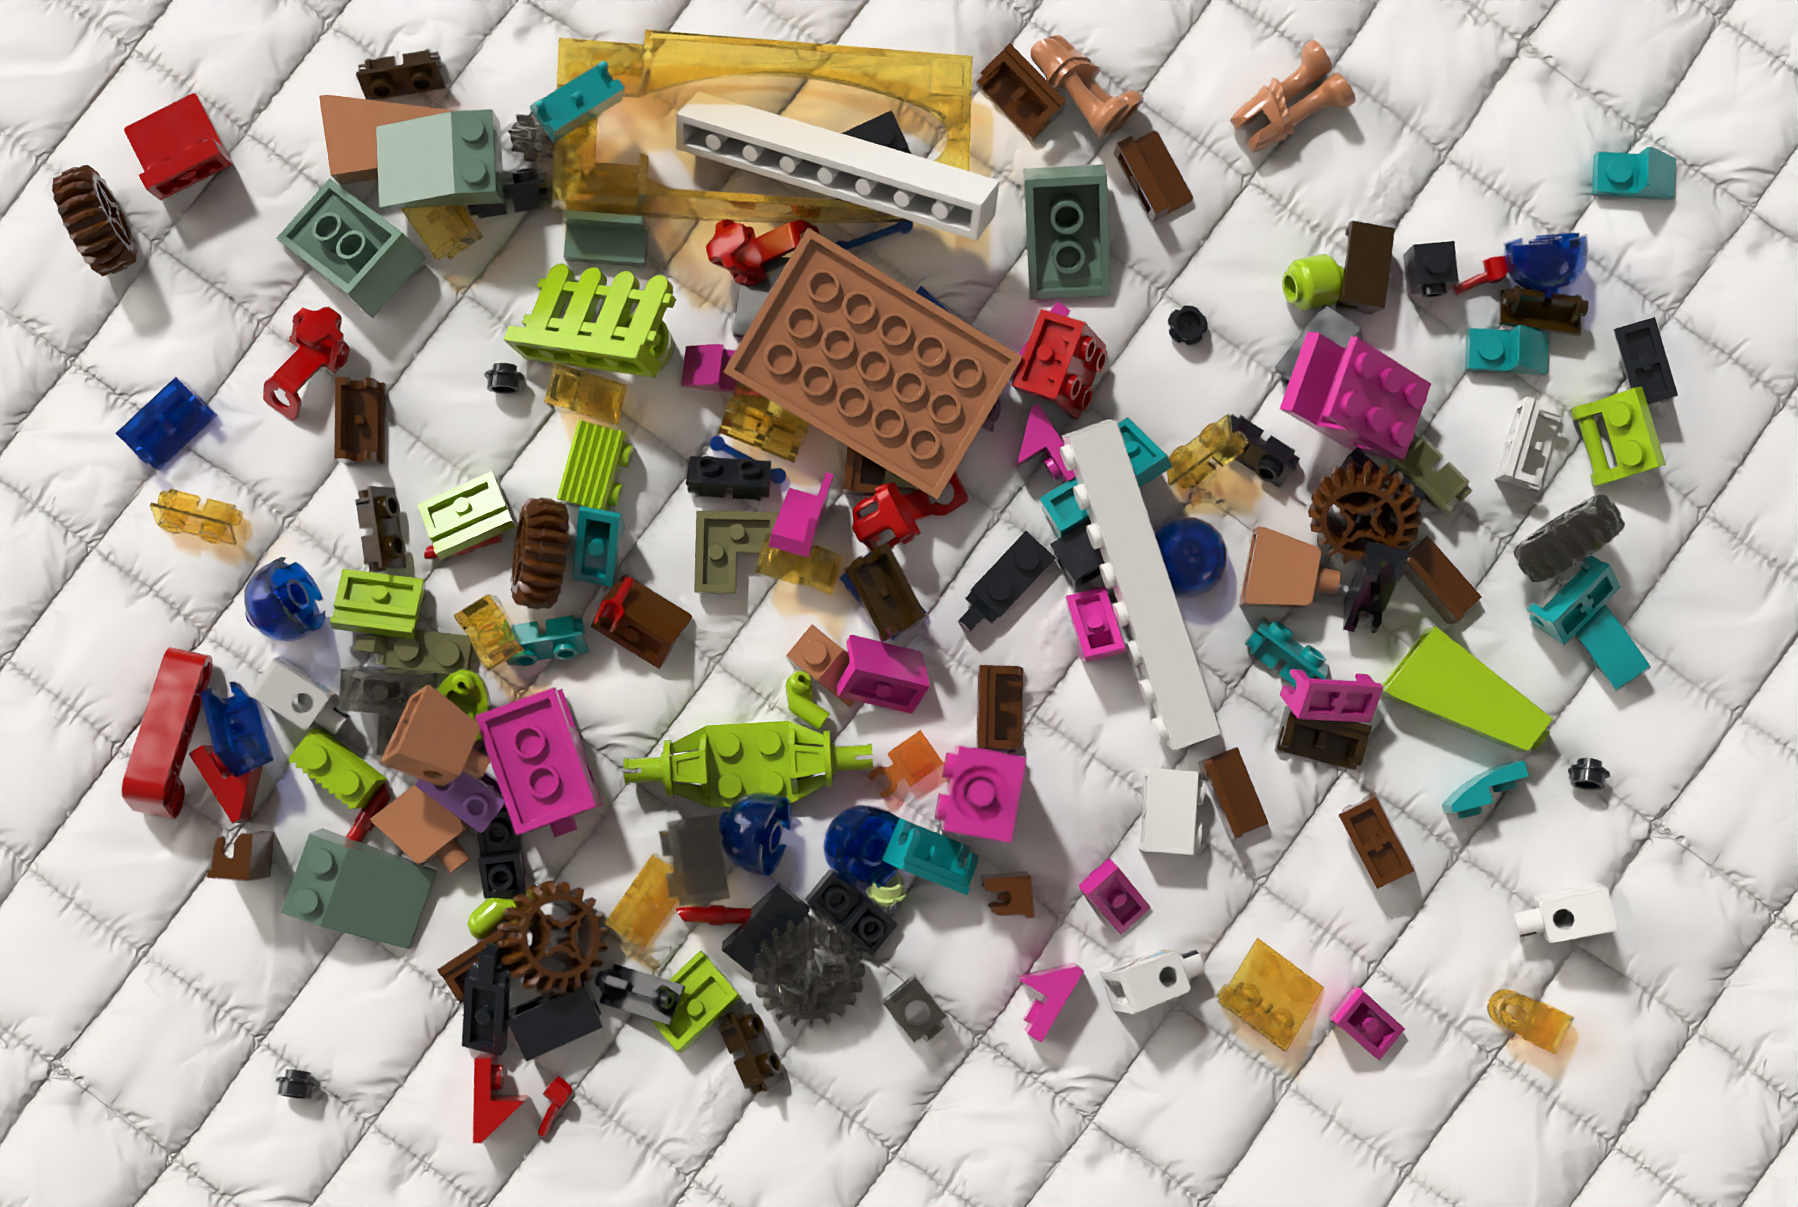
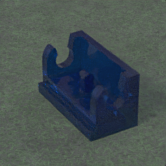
M175 377L115 434L144 463H149L155 470L159 471L218 414L188 383Z
M232 681L229 684L234 695L230 698H221L219 693L212 688L200 693L214 753L237 778L274 761L259 701L251 697L241 684Z

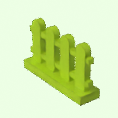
M559 263L550 269L546 278H540L537 288L541 291L531 315L525 314L522 320V324L525 327L509 325L503 339L527 360L656 378L661 362L650 352V348L652 345L658 346L662 336L657 331L666 308H673L676 302V298L672 295L673 285L665 276L656 275L648 281L644 290H639V280L631 272L623 271L614 278L611 286H606V276L596 267L586 269L579 281L574 282L575 275L567 265ZM572 295L564 318L559 319L567 296ZM600 299H604L605 302L596 323H591ZM636 303L638 307L629 328L624 327L632 305Z

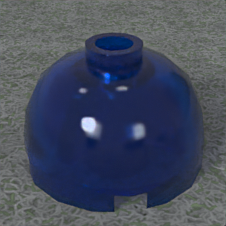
M1579 233L1537 235L1535 239L1529 240V244H1522V238L1503 243L1505 263L1512 280L1524 289L1544 291L1545 298L1551 297L1553 293L1562 294V287L1574 284L1583 275L1588 264V234L1580 236Z
M1178 517L1164 523L1154 533L1175 597L1195 598L1211 591L1222 580L1228 565V549L1222 534L1211 523L1196 517ZM1187 548L1188 555L1185 557V549ZM1191 557L1197 559L1194 562L1189 561Z
M280 557L261 567L249 579L244 590L245 616L248 623L266 637L274 641L293 642L320 629L324 624L326 614L325 611L319 614V608L315 600L320 601L323 598L312 576L299 563L294 562L288 565L283 562L286 558Z
M754 792L742 796L733 803L728 812L724 811L719 819L717 832L718 835L722 836V846L727 859L736 867L748 873L761 876L772 875L778 867L786 848V844L779 845L782 827L790 831L792 816L790 800L774 793Z
M856 805L841 811L831 821L823 842L824 858L832 873L850 886L860 890H867L866 888L871 887L873 883L876 884L877 888L884 886L896 875L899 869L882 860L899 817L888 810L869 805Z

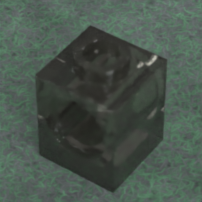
M916 974L912 975L883 999L884 1006L914 1043L921 1037L925 1042L929 1041L945 1027L941 1021L947 1017L946 1012ZM915 1000L923 1001L929 1007L928 1016L920 1022L911 1021L905 1014L907 1005Z

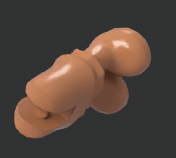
M1061 35L1042 39L1031 48V59L1043 72L1047 81L1051 85L1053 84L1055 89H1066L1070 93L1072 99L1088 120L1092 130L1100 138H1103L1108 132L1112 134L1121 127L1144 101V97L1134 90L1125 92L1119 97H1112L1106 93L1095 81L1100 72L1099 67L1092 64L1089 58L1077 51Z
M1311 40L1302 48L1301 65L1293 74L1281 83L1278 79L1272 78L1268 87L1263 85L1259 92L1239 108L1230 119L1236 131L1251 124L1263 113L1270 121L1269 125L1259 130L1245 143L1252 153L1265 149L1279 141L1286 140L1287 135L1294 133V126L1325 107L1332 106L1342 109L1350 107L1355 103V94L1349 83L1342 75L1334 73L1308 96L1287 108L1286 101L1332 71L1330 58L1317 41Z

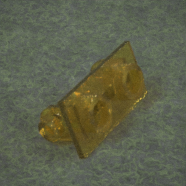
M1229 414L1216 423L1208 424L1201 431L1200 435L1185 446L1177 447L1168 458L1172 468L1167 470L1168 484L1170 486L1177 482L1184 490L1188 487L1194 489L1198 484L1216 472V466L1209 460L1213 459L1223 467L1238 455L1244 453V447L1248 445V440L1242 432L1237 431L1235 434L1232 432L1231 416Z
M172 488L168 492L162 490L157 504L153 502L150 504L156 525L173 534L185 532L197 535L202 540L212 544L224 542L236 545L237 541L232 525H240L243 512L237 510L234 504L207 498L203 510H197L201 501L200 496Z

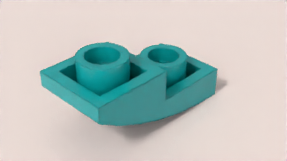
M1606 605L1575 634V637L1590 654L1593 663L1615 691H1618L1651 668L1641 651Z
M1525 760L1510 761L1473 777L1461 785L1443 802V812H1457L1458 819L1482 814L1481 806L1493 803L1489 789L1490 786H1492L1493 792H1501L1518 787L1517 779L1529 777Z

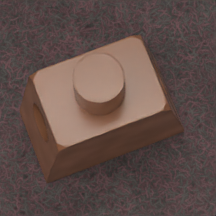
M1259 526L1252 532L1239 606L1306 608L1312 604L1314 591L1336 595L1341 573L1340 571L1319 567L1321 549L1319 547Z
M428 684L410 696L380 763L435 785L444 786L459 777L461 772L476 780L480 779L487 770L490 759L472 748L480 731L479 724Z
M416 784L370 818L375 826L418 865L426 864L437 856L448 872L452 874L470 860V857L457 840L467 833L471 826L417 788Z

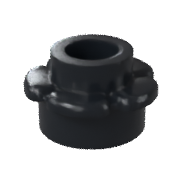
M1186 305L1180 310L1176 309L1168 318V325H1170L1169 335L1177 343L1185 342L1186 345L1197 344L1201 341L1202 334L1207 331L1208 323L1206 317L1194 306ZM1189 322L1191 328L1185 329L1183 324Z
M495 363L492 370L484 373V377L488 380L487 389L500 394L519 393L521 381L525 380L524 374L517 372V366L510 363Z
M1580 758L1577 760V764L1572 765L1568 769V773L1571 775V785L1584 790H1601L1605 788V779L1610 777V772L1602 767V761L1593 758Z
M286 1069L285 1077H277L275 1080L279 1083L277 1095L297 1099H311L312 1089L317 1087V1082L310 1080V1072Z

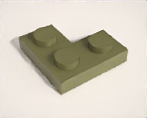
M696 511L694 592L700 594H736L737 554H778V549L769 547V541L779 513Z

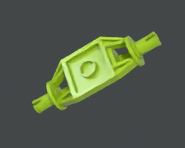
M791 721L706 725L673 743L671 740H665L661 757L624 758L623 769H641L640 773H624V781L626 785H630V783L662 782L668 798H674L676 794L710 808L794 803L825 785L827 789L833 788V776H836V771L873 770V759H855L856 756L873 755L872 743L868 745L835 747V742L831 743L830 730L820 734ZM796 743L824 745V747L796 745ZM697 749H699L698 751H693V752H688V753H683V754L674 755V754H676V753L687 752V751H692V750H697ZM825 772L824 775H819V776H814V777H809V778H804V779H799V780H798L799 777H804V776H809V775H814V774H819V773ZM675 782L699 783V784H701V785L682 784V783H675Z

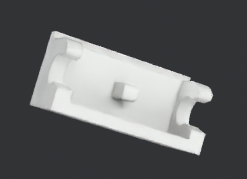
M1528 396L1516 403L1495 474V480L1534 492L1540 491L1556 429L1564 409Z

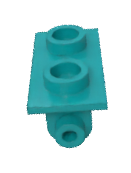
M574 615L546 619L545 634L539 633L537 621L508 625L507 630H501L502 644H499L507 664L530 666L539 660L552 658L568 660L576 657L578 654L589 653L583 634H585L583 618L575 619Z
M1263 617L1258 628L1261 635L1254 631L1245 642V645L1250 648L1249 653L1271 669L1281 658L1287 663L1279 671V675L1295 687L1296 680L1290 674L1292 669L1303 670L1311 679H1318L1315 677L1316 675L1321 679L1327 677L1329 665L1325 663L1326 658L1324 655L1310 645L1303 647L1292 638L1293 633L1279 621L1274 620L1271 623Z

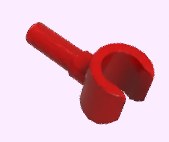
M1496 256L1483 260L1485 273L1478 274L1453 286L1452 288L1456 296L1478 285L1502 281L1508 272L1505 256Z
M626 577L616 595L612 599L604 600L600 604L594 618V624L598 623L599 618L606 617L613 622L609 632H614L617 629L624 614L622 605L635 583L632 578Z
M557 1076L542 1094L552 1102L537 1132L542 1137H547L556 1114H558L560 1108L572 1094V1087L560 1076Z

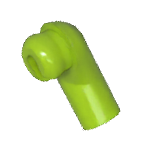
M796 671L786 681L785 688L788 708L793 714L816 729L821 730L831 713L813 702L812 679L810 675L804 671Z
M496 897L486 899L470 914L467 922L470 934L477 939L488 937L491 934L490 931L502 919H508L503 913L505 908H516L513 899Z

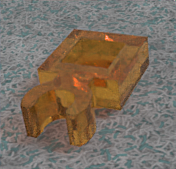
M919 730L887 753L893 762L891 766H880L873 769L869 773L868 778L872 780L879 774H885L889 777V787L880 793L885 798L896 791L898 781L902 778L912 787L944 764V762L922 731Z

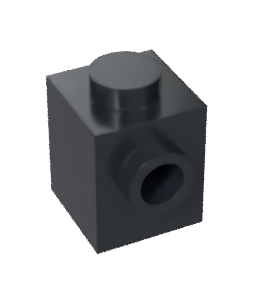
M1455 241L1414 244L1403 254L1407 294L1422 293L1424 298L1446 295L1447 291L1459 281Z

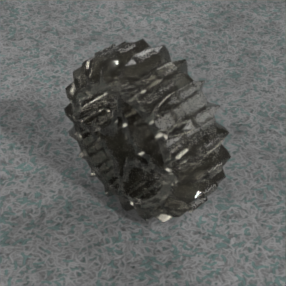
M1597 495L1584 500L1550 520L1521 541L1513 552L1518 561L1517 565L1532 582L1546 581L1561 572H1565L1602 549L1604 545L1620 534L1625 526V522L1620 516L1621 512L1606 495Z
M806 916L802 921L803 926L796 927L795 923L789 919L786 923L787 931L785 933L774 927L772 931L773 940L763 939L761 942L762 952L756 953L754 956L756 968L752 970L753 981L757 983L755 985V993L758 998H764L763 1006L766 1011L775 1009V1016L779 1021L790 1015V1022L794 1028L800 1022V1019H806L807 1025L812 1029L815 1019L822 1018V1021L828 1025L831 1021V1013H835L843 1018L845 1014L844 1004L855 1006L857 1001L855 993L862 992L863 989L861 977L865 975V966L860 962L863 958L861 949L854 947L855 942L851 934L842 936L843 931L839 924L827 930V921L824 918L818 922L817 926H811L810 918ZM814 949L823 950L832 956H821ZM799 951L795 957L785 959L790 954ZM808 960H810L812 970V974H810V984H807V978L805 974V971H807ZM831 986L829 989L819 993L824 987ZM785 988L796 989L800 991L802 995L792 993Z

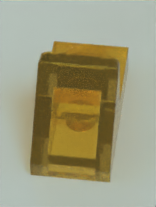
M553 363L544 403L559 413L578 414L607 424L618 425L627 385L559 363Z
M765 534L755 573L832 595L842 560L841 555L822 546L813 545L809 557L769 547L771 534Z
M487 594L454 615L456 621L469 636L480 662L487 671L524 650L497 596Z

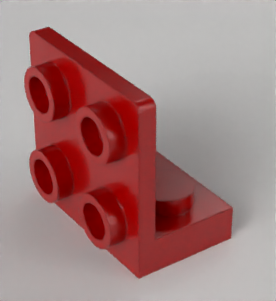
M195 93L124 128V132L144 170L143 173L139 174V177L145 189L160 201L233 165L200 98Z
M1041 309L1011 386L1018 391L1053 401L1070 418L1078 420L1082 410L1085 411L1090 405L1093 395L1091 386L1096 373H1100L1105 366L1107 360L1106 344L1086 322Z

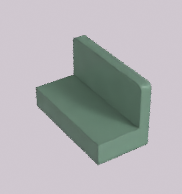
M563 210L562 219L566 224L564 259L566 261L646 267L649 225L644 216Z

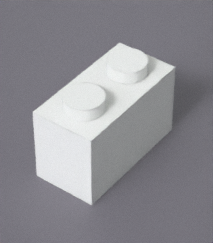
M1144 769L1139 850L1194 855V846H1200L1202 840V822L1196 821L1197 805H1203L1205 794L1204 780H1198L1199 772Z

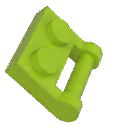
M1642 386L1570 409L1573 421L1578 420L1594 474L1590 475L1593 487L1666 465ZM1599 413L1603 415L1618 467L1610 469L1596 425L1594 415Z

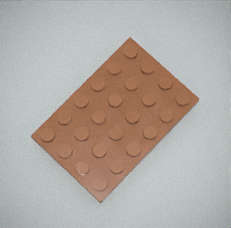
M807 228L723 372L938 500L1015 371L1022 356L812 229Z

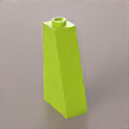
M1436 626L1425 629L1382 684V697L1515 751H1529L1530 748L1536 750L1550 733L1547 726L1553 720L1552 717Z

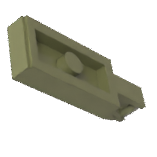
M418 629L414 630V639L379 635L378 637L357 634L355 650L376 653L375 663L383 664L385 667L450 675L458 670H470L474 643L473 636Z

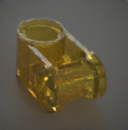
M1500 989L1494 992L1487 1003V1011L1491 1020L1523 1036V1039L1556 1055L1574 1020L1573 1016L1544 1002H1537L1509 989ZM1508 1004L1517 1008L1514 1016L1505 1012Z

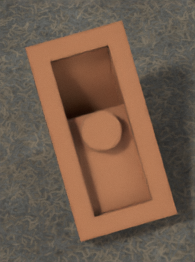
M811 624L786 656L850 708L855 701L838 697L836 684L850 663L848 652Z

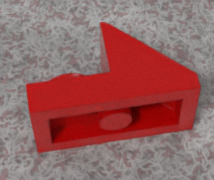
M201 745L188 753L232 824L243 823L250 819L263 762L253 761L232 774L230 769L233 768V763L221 747L216 749L214 745Z
M481 1053L474 1058L473 1143H482L529 1098L528 1095H497V1090H502L504 1085V1065L498 1064V1055L491 1053Z

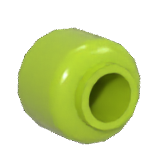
M1327 254L1296 259L1289 265L1287 272L1284 273L1282 278L1285 298L1302 311L1322 308L1324 304L1327 306L1334 305L1339 300V294H1341L1344 269Z

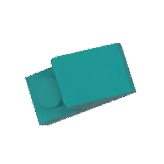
M1646 147L1639 154L1598 151L1593 158L1592 195L1672 200L1675 198L1676 158L1654 147Z
M1517 325L1512 330L1470 328L1466 331L1465 371L1546 375L1548 374L1549 334L1524 325Z
M1127 417L1118 423L1139 488L1172 468L1168 456L1133 421Z
M580 506L578 511L573 580L613 586L616 579L619 544L625 531V523L621 513Z

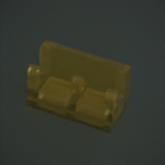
M463 205L400 208L437 260H441L445 256L452 259L474 242L484 237Z
M738 381L733 398L730 397L718 433L794 463L808 436L811 424Z
M652 854L604 924L613 928L634 944L646 947L693 878L659 854Z

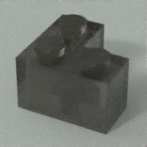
M359 665L342 668L340 673L339 710L379 714L376 755L383 756L410 696L428 684L436 689L437 671Z
M718 814L666 821V830L659 831L662 856H671L674 872L666 873L669 898L678 897L679 906L729 899L730 893Z

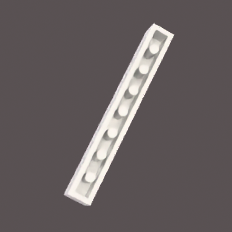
M700 91L676 114L677 150L976 241L995 217L999 180Z
M1107 419L1063 435L1062 438L1065 446L1060 447V454L1066 469L1074 471L1078 483L1077 486L1073 487L1077 504L1081 510L1087 509L1091 525L1086 526L1087 534L1094 549L1100 548L1104 564L1099 565L1101 576L1108 589L1113 587L1118 602L1112 604L1113 611L1119 626H1126L1131 640L1125 643L1127 653L1134 666L1139 665L1143 680L1138 682L1139 688L1146 704L1152 703L1157 718L1152 719L1151 722L1160 743L1165 741L1166 745L1176 751L1221 734L1117 421Z

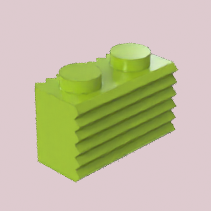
M578 420L557 500L576 507L583 506L610 511V506L617 507L623 489V484L618 483L621 467L628 468L634 448L633 444L628 443V434L616 429Z
M320 728L310 730L289 757L290 763H296V768H302L303 774H309V779H315L316 784H322V789H328L329 794H335V799H341L342 804H348V809L365 808L374 794L387 780L385 776L330 733Z

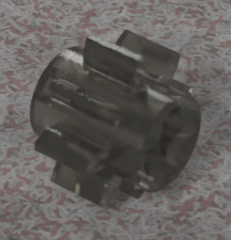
M532 111L529 115L517 114V121L508 130L513 144L512 152L524 153V161L538 162L540 157L552 158V151L560 143L561 139L553 143Z

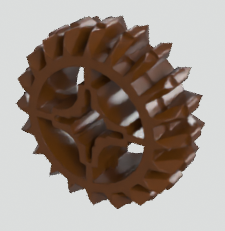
M83 165L63 171L61 175L53 178L52 192L54 194L53 200L58 207L57 212L61 216L63 226L67 229L70 239L77 248V252L81 253L85 263L89 264L91 269L101 276L118 273L135 263L137 248L134 245L135 240L131 234L130 227L112 190L108 188L106 181L101 178L99 172L89 165Z
M1370 459L1360 469L1353 460L1348 463L1346 471L1337 465L1333 469L1331 477L1325 475L1320 480V488L1313 491L1312 503L1308 510L1309 517L1313 518L1310 523L1311 532L1318 533V545L1330 544L1328 548L1329 557L1338 552L1341 553L1344 565L1350 561V558L1357 559L1359 564L1368 542L1408 551L1411 545L1410 541L1417 539L1419 533L1418 525L1422 521V514L1418 511L1421 505L1420 497L1412 496L1414 492L1413 483L1401 484L1403 480L1401 471L1392 476L1387 474L1389 469L1387 463L1382 465L1380 470L1372 469L1373 464ZM1385 502H1388L1397 516V524L1389 519L1390 515L1383 509ZM1333 504L1340 509V514L1346 519L1345 526L1337 519Z
M542 497L539 499L529 498L522 507L514 539L510 579L512 582V598L517 605L540 610V608L550 609L558 600L566 569L570 528L568 524V510L562 502Z
M546 881L542 883L540 888L537 885L527 887L526 895L518 894L513 898L516 908L508 907L503 911L504 915L510 920V923L499 924L497 929L502 933H506L507 939L498 941L497 946L502 949L508 948L509 954L504 956L501 962L504 965L515 964L510 976L513 979L524 976L522 987L531 989L537 986L539 994H548L551 989L555 995L564 994L567 987L570 990H577L581 987V980L590 981L594 977L591 967L599 968L604 964L597 955V952H606L609 948L605 943L600 942V936L607 935L610 930L605 927L599 928L598 921L604 918L605 913L602 911L592 912L596 899L587 898L583 900L584 889L578 887L570 891V884L568 882H560L555 886L554 882ZM545 904H552L565 910L568 915L556 920L550 914L545 915L540 908ZM528 928L532 933V942L530 946L528 945L527 940ZM558 930L556 932L557 939H553L557 941V945L549 946L551 944L550 937L553 936L550 935V931ZM577 930L579 935V945H577L575 941V934ZM551 955L556 961H563L567 967L560 972H554L546 969L538 962Z

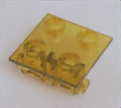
M1257 938L1228 985L1224 984L1216 997L1223 1008H1227L1240 1018L1243 1023L1248 1024L1251 1029L1256 1030L1268 1039L1271 1044L1286 1052L1324 987Z

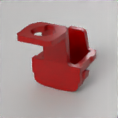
M726 218L716 223L715 234L707 243L706 252L708 260L712 264L728 270L735 283L745 287L754 286L766 279L764 272L765 264L796 249L801 240L800 234L803 231L806 232L807 228H810L818 234L820 232L815 225L802 219H797L756 238L753 227H746L744 224L735 223L733 220Z
M329 306L318 310L301 308L294 314L292 335L289 337V342L298 347V350L272 377L264 382L263 400L291 421H294L299 416L301 398L297 392L321 367H326L336 374L347 363L350 347L343 340L344 334L341 332L342 317ZM274 390H283L290 406L283 404L276 397Z
M956 471L948 482L954 489V497L948 504H941L939 502L932 504L928 497L930 495L924 491H915L902 495L895 482L883 484L875 488V495L863 499L852 509V529L858 541L874 552L878 547L876 543L881 539L879 533L890 529L893 531L895 538L889 540L888 543L891 549H894V546L900 543L905 545L921 534L915 521L931 515L944 516L950 514L967 503L969 499L968 494ZM878 502V509L866 517L861 515L860 511Z

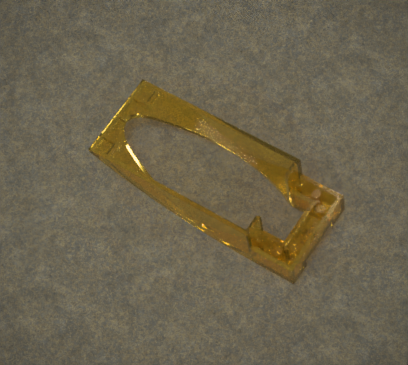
M646 29L642 44L572 38L558 39L556 90L603 60L607 62L609 66L608 71L613 80L619 79L624 86L623 97L640 98L654 92L688 83L733 76H785L827 81L889 96L931 113L945 126L948 137L944 151L934 161L970 172L973 56ZM597 116L554 142L551 211L563 212V210L636 215L646 218L721 221L727 218L734 222L789 223L797 219H802L809 223L914 222L838 198L817 199L673 189L648 179L649 156L640 153L637 165L596 162Z

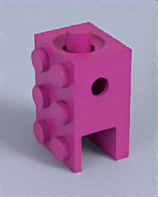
M1307 332L1280 410L1351 451L1359 448L1367 455L1405 460L1423 406L1426 403L1431 383L1358 337L1351 336L1347 349L1320 333Z
M553 687L475 716L516 835L525 834L550 825L554 838L578 829L573 816L604 805L563 689L557 690Z
M960 745L955 746L954 753H946L942 777L949 778L947 794H938L934 816L936 820H941L940 827L945 831L1011 843L1027 758Z

